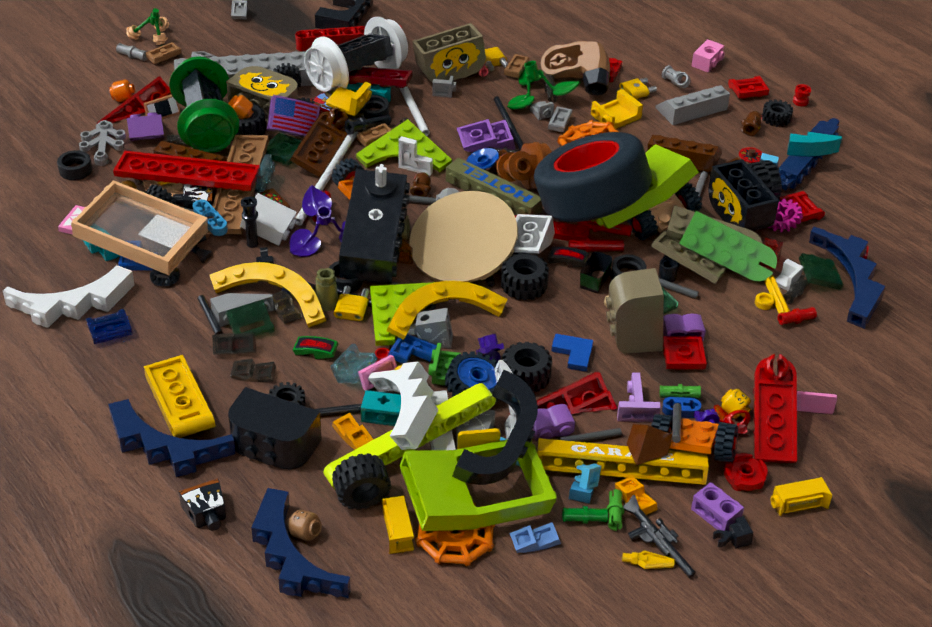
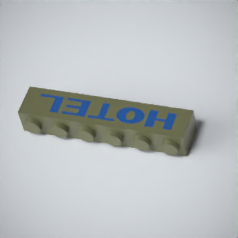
M457 158L446 167V182L465 191H480L492 194L503 200L511 208L514 215H539L542 212L543 204L540 196L465 160Z

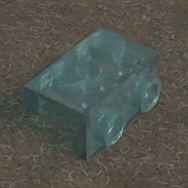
M265 154L260 165L255 192L266 190L275 171V162L272 161V155Z
M351 344L331 365V370L338 383L354 384L360 381L358 371L374 364L378 359L375 353H360L357 345Z

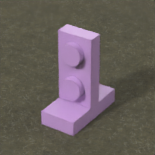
M632 373L631 381L627 382V392L631 393V395H629V401H619L617 420L653 422L654 415L660 414V402H643L640 373Z

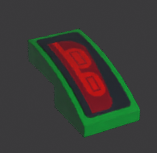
M301 336L298 337L293 347V352L296 356L313 354L315 359L332 358L339 343L324 337Z

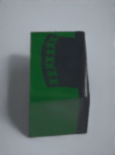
M593 252L580 271L581 289L594 293L599 292L611 273L612 257L610 255L600 252ZM594 271L604 272L600 278L592 276Z

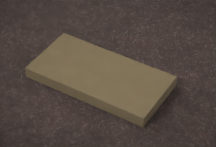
M666 231L653 242L651 247L715 284L727 270V267L679 244L681 239L666 235Z

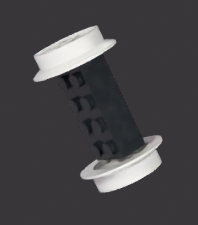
M373 17L365 26L364 36L337 45L327 37L315 39L312 47L305 53V69L310 81L318 90L334 93L338 87L347 88L350 71L361 70L363 66L375 64L378 68L399 69L401 63L407 57L408 42L404 31L398 23L391 19L386 20L382 17Z

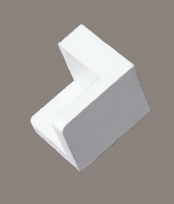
M787 259L783 264L781 274L776 278L778 286L789 292L801 280L803 266Z

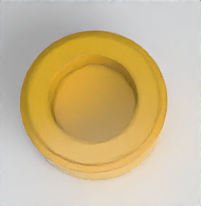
M762 292L756 295V307L762 310H769L773 307L774 297L771 294Z

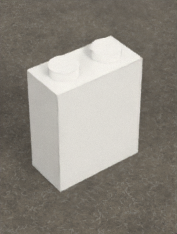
M257 193L255 196L257 199L256 211H258V218L256 220L257 236L279 246L282 240L286 241L288 238L289 229L292 230L297 221L294 218L297 212ZM242 218L239 227L246 230L245 221Z

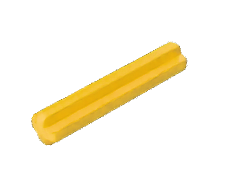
M771 275L764 282L769 293L774 297V304L778 313L790 312L775 277Z

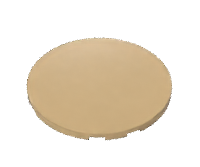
M463 191L450 194L431 204L418 217L410 235V252L419 270L436 282L463 281L470 283L479 279L484 280L500 270L503 262L512 256L516 241L518 240L517 221L511 208L503 200L492 194L480 191Z

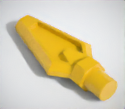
M644 550L640 553L622 554V562H630L633 565L638 564L643 569L674 567L673 558Z

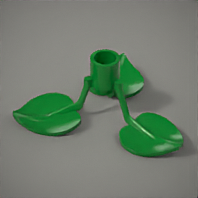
M529 61L524 64L525 69L519 78L520 85H527V94L512 98L507 108L521 109L532 104L535 98L530 96V83L541 78L544 79L551 90H554L553 94L559 96L572 92L580 84V81L561 82L556 86H552L545 77L544 72L538 69L536 61Z

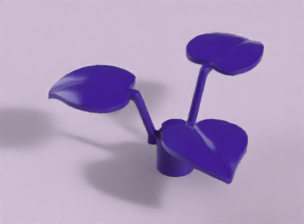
M313 185L308 188L304 195L302 209L309 217L317 215L315 230L312 234L308 229H299L290 238V253L299 257L311 256L319 250L321 241L315 236L320 225L325 226L332 222L336 229L341 232L339 240L342 242L346 222H343L342 228L338 226L335 218L331 217L332 201L330 197Z

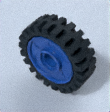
M470 351L469 354L467 352H463L462 355L458 354L456 358L452 359L445 376V385L448 386V392H452L451 396L454 397L476 384L483 383L493 394L497 384L494 371L497 361L494 358L489 360L490 356L487 354L483 357L481 352H478L477 355H475V351Z

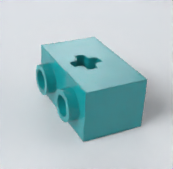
M365 390L361 405V422L395 426L401 409V395Z

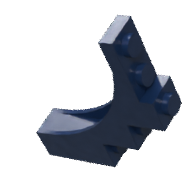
M813 227L810 232L809 243L826 249L834 255L845 267L851 278L854 288V301L849 309L847 322L865 329L881 302L885 290L884 285L872 281L877 263L863 258L867 251L868 241L853 235L849 239H845L823 229Z
M129 399L108 404L111 420L122 453L143 447L149 465L170 459L176 477L197 472L196 465L236 454L232 434L212 440L177 438L159 432L146 424L135 413Z
M267 488L251 527L253 542L262 545L267 544L265 550L266 567L281 570L278 578L280 593L302 597L304 590H309L314 593L320 592L335 597L348 598L351 591L349 576L328 573L318 568L303 557L291 542L285 528L286 516L290 506L289 492Z

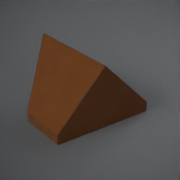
M633 424L627 446L636 466L665 455L668 456L672 434L649 425Z

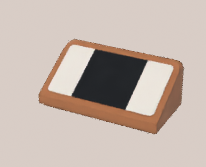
M172 94L144 103L146 116L148 113L157 112L164 119L180 114L179 104Z

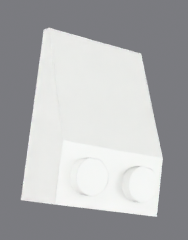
M517 214L518 240L516 241L514 252L541 253L551 244L555 234L552 216Z

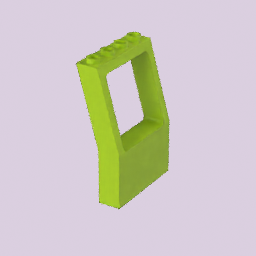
M655 144L645 153L652 174V182L648 191L627 208L591 221H595L599 226L603 225L610 229L668 200L699 172L691 159Z
M508 439L457 450L405 451L399 466L422 531L472 530L550 513L557 496L556 492L553 491L549 482V476L546 475L532 440L530 443L526 441L524 446L528 447L524 458H518V461L533 496L483 507H476L474 505L466 483L452 477L464 449L479 456L490 457L500 453Z

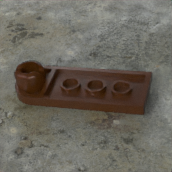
M336 107L330 111L322 112L292 155L290 161L320 178L347 136L344 128L345 121L348 119L347 113L343 111L339 120L334 125L333 122L340 109Z

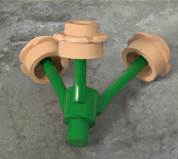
M154 8L150 16L138 27L132 25L126 29L127 36L130 39L138 40L141 35L140 29L150 23L154 25L157 34L153 35L152 41L156 42V45L165 44L168 37H166L165 33L160 32L165 31L169 27V22L167 18L160 17L159 10Z

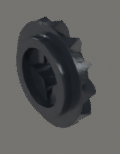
M175 268L167 276L154 269L150 272V280L157 286H170L180 278L179 268Z

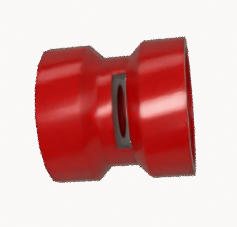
M804 84L797 85L795 87L793 103L800 107L807 106L811 87Z

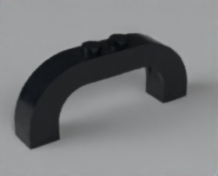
M503 370L492 394L493 397L510 405L516 415V423L503 450L497 455L484 457L464 449L452 477L469 484H492L509 475L515 467L518 458H524L528 449L524 445L526 441L530 443L535 434L532 428L537 418L538 405L533 391L526 382L509 371Z

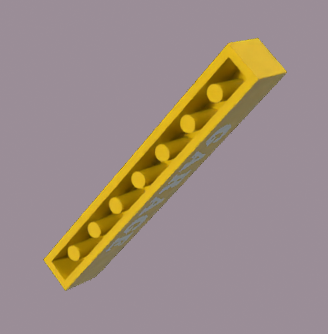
M538 439L537 454L542 461L544 470L582 473L581 470L577 469V466L595 463L601 466L600 475L702 485H706L709 465L706 453L669 450L668 456L665 455L636 466L628 446Z

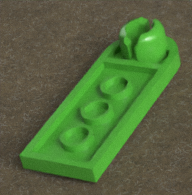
M695 211L679 244L753 281L766 280L773 274V271L758 265L759 262L774 269L777 265L776 254L770 247L698 211Z

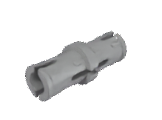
M119 43L116 47L117 53L127 55L129 58H137L142 61L147 60V51Z

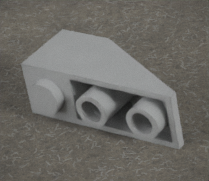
M227 293L210 299L211 310L220 327L274 310L272 294Z

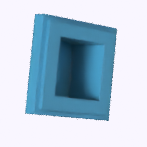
M574 481L570 488L569 499L590 504L595 487L586 490L579 487L580 482Z

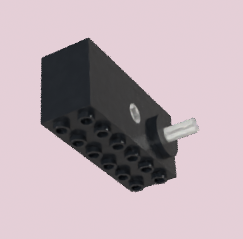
M380 164V167L376 166V171L356 169L339 253V278H357L359 281L392 284L393 277L397 276V262L399 263L400 258L399 249L402 247V237L400 236H402V233L404 234V220L407 217L406 207L409 205L410 183L407 182V175L388 173L387 168L383 164Z

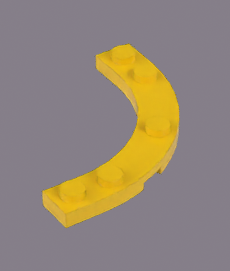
M253 262L235 265L210 274L216 293L241 284L266 281L269 284L285 288L291 293L302 309L308 328L326 321L321 304L312 287L300 275L288 268L271 263Z
M463 281L434 282L417 289L405 298L395 312L386 331L404 340L413 320L419 312L423 311L430 304L445 302L449 299H458L461 302L476 305L499 317L507 299L473 283Z

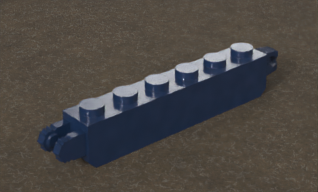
M831 118L828 122L819 121L810 132L839 136L838 125L840 121L837 118ZM789 155L779 167L782 189H795L798 184L803 182L804 177L810 174L812 167H816L819 159H823L824 155Z

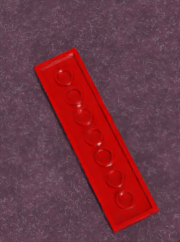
M124 151L113 170V174L116 177L251 191L261 170L260 165Z

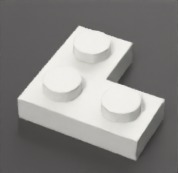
M400 137L399 168L417 173L425 172L430 176L433 173V159L417 154V140Z

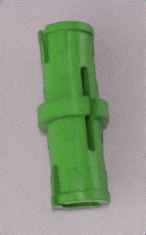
M678 384V386L660 385L659 395L660 398H701V386H682V384Z
M614 489V496L612 490L609 492V505L607 506L609 513L608 527L614 531L618 530L617 524L619 530L622 528V515L624 514L622 505L623 493L618 489Z

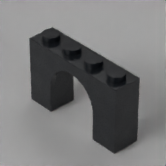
M333 0V5L349 9L333 10L320 7L315 13V28L356 27L364 14L367 13V10L372 7L373 0Z

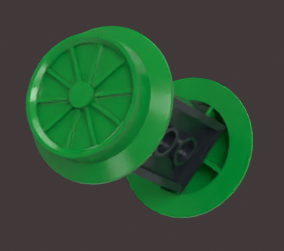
M201 56L184 60L173 71L169 81V88L173 98L179 104L186 107L180 114L177 122L178 134L182 141L193 149L215 153L226 148L234 139L239 129V118L234 108L223 101L227 94L226 81L229 80L226 70L216 61Z

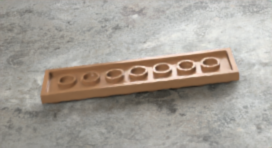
M235 135L227 162L260 165L261 170L269 144V136ZM259 175L251 191L218 188L212 206L226 220L228 228L226 234H242L243 228L239 226L242 221L243 207L240 202L244 197H253Z

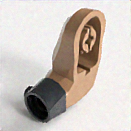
M578 41L565 45H555L547 49L541 58V68L550 77L583 78L585 91L590 95L598 96L608 91L610 63L602 43Z

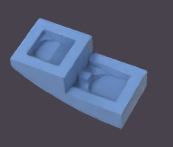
M553 522L533 530L529 525L510 533L517 553L538 551L561 544Z

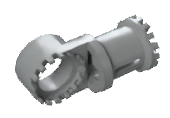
M670 65L663 69L662 78L671 80L673 84L680 88H686L690 85L691 79L685 72L676 71ZM685 76L686 81L680 84L679 82L681 81L682 77Z

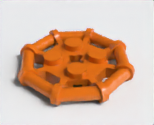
M589 120L587 123L568 127V130L558 137L557 142L563 146L583 137L619 131L614 128L612 122L604 123Z
M419 523L418 536L415 542L437 564L453 563L470 566L471 562L484 553L491 552L494 548L492 542L495 525L472 530H458L460 533L455 534L452 533L454 530L427 533V531H422ZM484 529V538L478 536V530ZM435 541L439 551L429 542ZM474 544L479 545V547L468 553ZM447 551H454V552H461L462 555L445 554V553H446Z

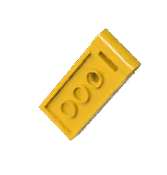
M183 355L144 366L146 380L174 437L182 438L215 427L213 414Z

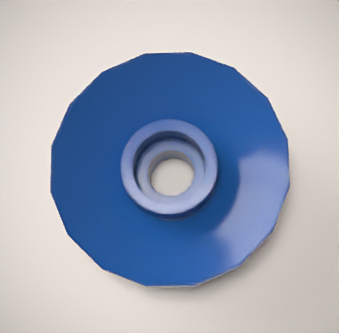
M484 148L473 152L466 161L486 170L496 164V160L499 159V153L495 149Z

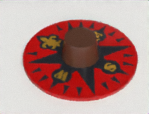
M746 147L739 151V157L749 163L760 162L763 152L757 148Z

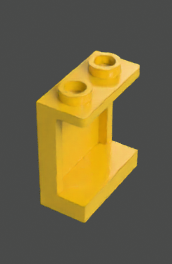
M621 89L617 91V98L603 105L593 101L591 115L599 122H612L614 128L617 129L641 119L643 104Z

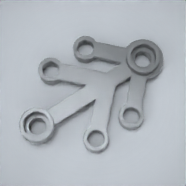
M106 120L100 121L96 125V129L91 132L83 131L80 134L82 142L79 143V148L81 151L87 152L90 148L99 144L98 151L94 155V162L97 166H104L109 162L108 155L105 153L106 143L118 151L125 148L123 141L126 138L125 131L115 130L113 124ZM100 134V136H98V137L94 138L93 140H91L92 137H94V136ZM111 134V135L115 136V138H116L117 140H114L113 138H111V137H109V136H107V135Z

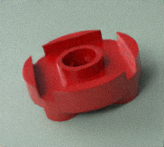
M748 453L736 454L734 461L726 462L724 468L726 480L731 484L732 489L736 491H752L763 488L768 474L766 464L760 458L758 461L753 458V455ZM742 470H746V472H750V473H749V474H745V473L742 472Z

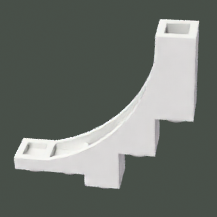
M116 265L100 279L73 290L33 294L24 293L7 286L3 290V295L7 306L30 314L32 322L49 328L62 314L79 320L92 306L109 312L135 284L133 272Z
M419 362L403 363L399 370L374 372L368 378L379 392L396 391L401 394L399 417L390 434V437L401 450L418 448L439 410L430 399L434 392L426 382L429 374Z

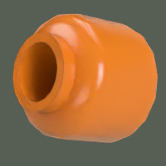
M127 79L113 82L112 87H110V95L117 102H124L133 96V93H136L134 84H130Z
M235 95L228 103L234 108L239 119L250 118L253 114V103L244 95Z

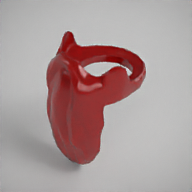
M718 404L714 405L715 412L720 417L719 422L735 424L732 418L739 413H744L745 418L743 421L737 423L738 434H747V426L751 420V415L748 411L735 410L727 414Z

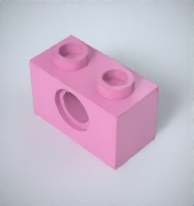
M707 39L693 53L692 67L705 72L715 68L717 63L724 58V45Z

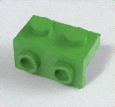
M437 343L436 350H432L431 361L434 362L429 364L428 372L432 376V384L445 385L448 367L452 359L461 353L442 351V343Z

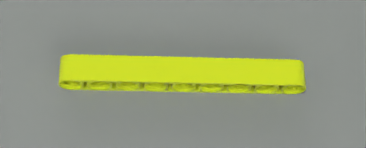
M479 383L437 405L436 407L439 410L418 448L489 410L494 406L496 398L492 396L490 390L483 383ZM391 430L331 462L324 468L323 474L335 490L332 474L336 470L335 467L340 465L344 459L347 460L350 456L369 453L372 456L377 455L379 459L381 458L386 466L403 457L405 451L415 449L401 450L390 437Z

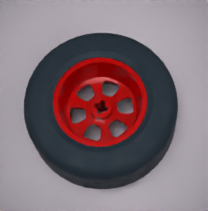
M607 132L577 139L552 151L537 165L534 172V181L544 210L549 216L564 222H583L606 217L635 203L650 188L652 174L640 139L628 133Z

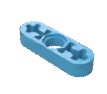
M201 199L193 203L194 213L205 217H214L208 219V230L213 235L222 236L227 233L226 220L208 201Z

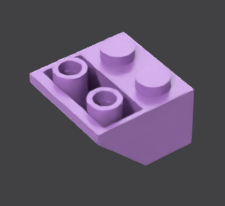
M153 112L142 117L140 114H134L127 118L130 141L164 137L161 114L158 115L157 112Z

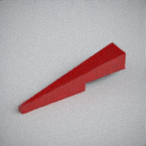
M158 76L99 120L97 124L103 120L114 123L130 118V115L145 113L144 103L171 95L169 86L161 76Z
M594 372L537 400L538 409H548L554 405L566 404L571 414L617 409L611 392L607 390L600 372Z

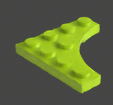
M408 119L356 153V158L366 168L385 161L389 157L398 156L399 159V139L402 136L417 140V154L432 158L433 168L438 172H441L452 163V159Z
M431 283L370 286L376 346L394 345L396 336L386 330L395 312L412 292Z

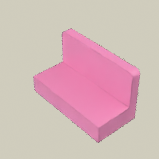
M797 391V411L833 414L837 402L836 394Z

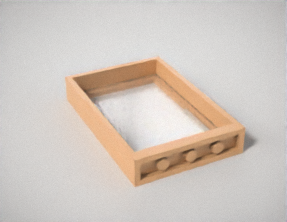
M113 180L72 220L71 227L73 236L170 275L208 232V218Z

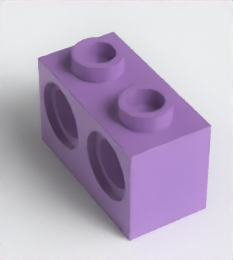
M709 483L694 495L691 510L717 530L729 531L730 524H734L735 519L742 516L744 507L724 493L722 489L713 483Z

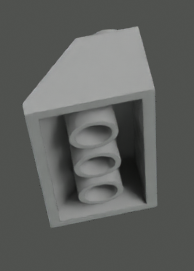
M720 85L666 100L656 105L655 108L672 125L727 110L730 93Z

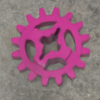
M783 199L782 202L779 201L775 222L768 228L773 227V231L780 229V232H783L784 229L790 231V227L796 228V224H801V219H803L801 206L798 207L797 202L793 204L792 200L786 202V199Z

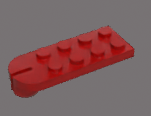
M772 354L759 362L754 373V459L759 461L760 458L763 462L796 463L797 373L794 365L782 354H779L777 358V375H775L773 371L775 354Z

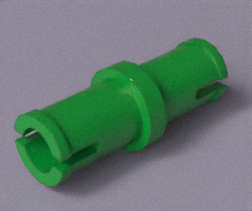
M582 506V508L563 507L562 519L563 522L582 521L583 524H587L588 521L607 522L608 511L607 508H588V506Z

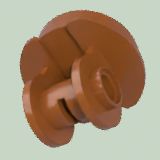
M525 143L520 151L505 153L500 156L496 166L497 173L500 178L509 182L522 181L523 186L528 190L531 188L537 189L534 181L535 169L543 158L552 151L546 143Z

